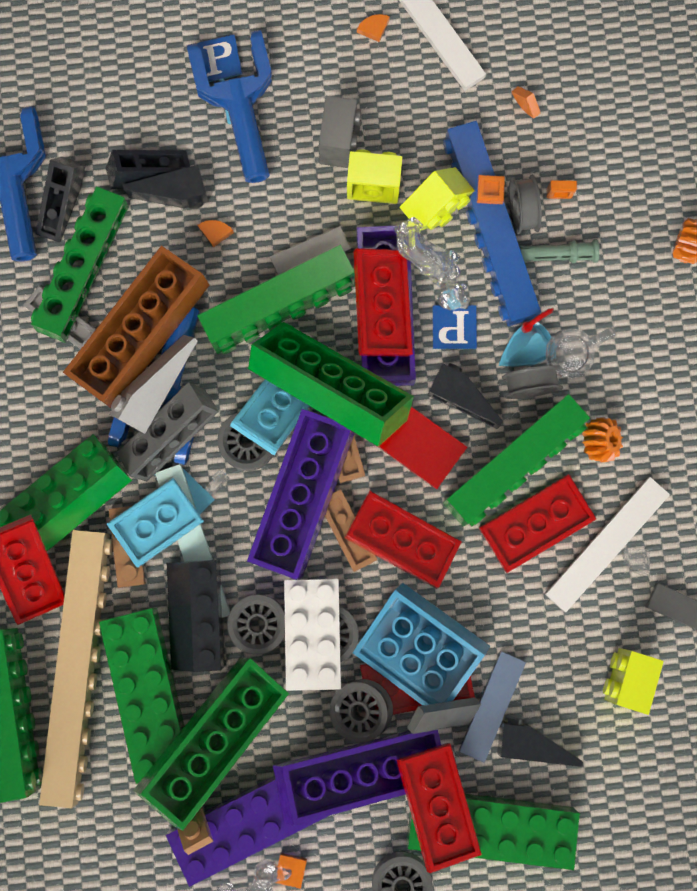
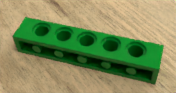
M97 186L93 194L90 193L88 195L83 216H79L76 220L74 235L72 239L69 238L66 241L64 256L61 261L55 264L53 269L54 277L51 283L45 286L42 292L43 300L31 315V325L37 332L64 343L68 339L129 208L125 197ZM99 215L106 216L105 219L100 222L94 221V219ZM87 238H95L93 243L83 244ZM84 260L82 266L73 267L75 261ZM68 282L74 283L70 290H62L64 284ZM57 305L63 306L59 313H51L53 307Z

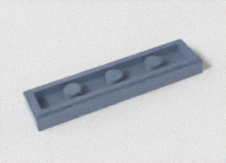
M500 651L480 698L481 706L467 729L459 752L485 763L526 662Z

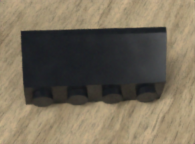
M220 560L167 562L171 670L188 672L221 671L225 667Z

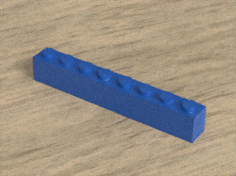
M477 120L447 129L443 146L445 153L451 155L453 161L451 168L456 167L475 190L469 196L471 200L467 204L469 210L466 211L469 224L474 225L477 233L474 234L476 246L478 249L482 248L484 258H482L484 270L486 273L490 272L492 282H490L492 294L494 297L498 296L501 305L498 306L500 318L502 321L506 320L508 327L530 321L538 316L541 310L505 203H477L478 176H495Z

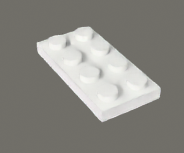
M339 579L284 580L286 691L341 689Z

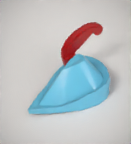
M549 308L531 321L523 323L508 342L498 366H533L545 361L553 353V339L546 328L538 322L553 313L554 308Z

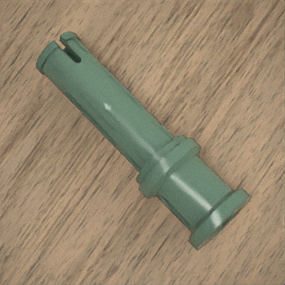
M593 239L592 242L577 243L576 240H571L568 244L519 246L524 262L568 260V262L573 264L584 260H592L593 263H598L599 242L597 239Z

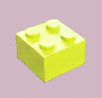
M364 149L356 150V152L350 151L347 199L397 204L402 156H397L393 152L374 154Z
M456 167L436 170L400 206V209L419 231L425 229L433 230L437 226L443 227L448 224L453 218L451 214L456 209L460 210L465 207L471 200L469 196L475 190Z
M619 648L618 652H614L611 658L610 667L613 670L610 679L607 678L603 686L604 700L649 715L664 661Z

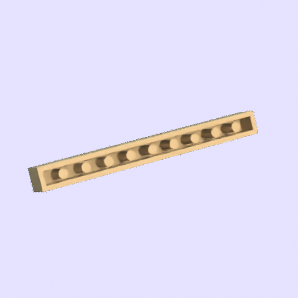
M72 531L39 805L73 808L79 801H82L84 795V784H81L82 773H85L88 763V757L84 756L85 745L89 744L91 729L87 728L88 718L92 717L94 711V701H91V692L95 690L97 685V674H94V667L100 658V647L97 646L98 636L102 635L99 622L103 621L100 619L101 609L105 608L107 594L103 592L104 582H108L110 567L106 566L107 557L111 555L113 549V540L110 539V534Z

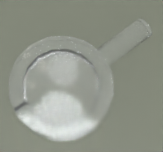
M610 327L592 337L578 329L558 331L547 344L545 354L547 364L559 366L560 369L556 372L560 377H580L589 371L594 362V347L615 337V330Z

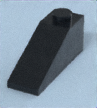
M112 150L106 165V172L111 190L124 189L123 184L190 167L186 150Z
M62 156L49 161L35 232L36 235L61 242L81 190L86 164Z
M198 165L123 184L126 194L131 199L179 208L189 207L190 209L202 207L204 203L209 202Z
M448 363V366L442 364L427 396L498 429L503 420L469 377L462 373V369L452 363Z
M508 717V722H501L497 754L500 757L583 767L582 760L528 724H524V719Z

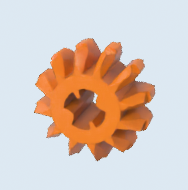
M686 219L677 236L672 254L673 258L678 259L680 262L691 264L697 262V219Z
M599 417L586 423L588 428L582 432L584 436L582 443L585 445L584 453L588 454L589 460L609 462L614 461L615 457H619L620 449L623 448L621 443L623 437L620 434L621 427L617 426L616 420Z

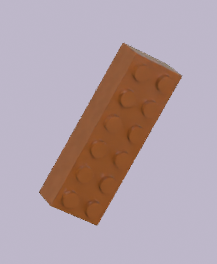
M161 245L63 373L111 408L114 399L121 395L122 391L143 373L210 284L201 272Z

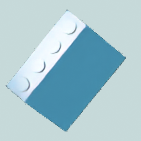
M402 583L394 590L353 651V654L421 705L453 701L486 655L490 645Z

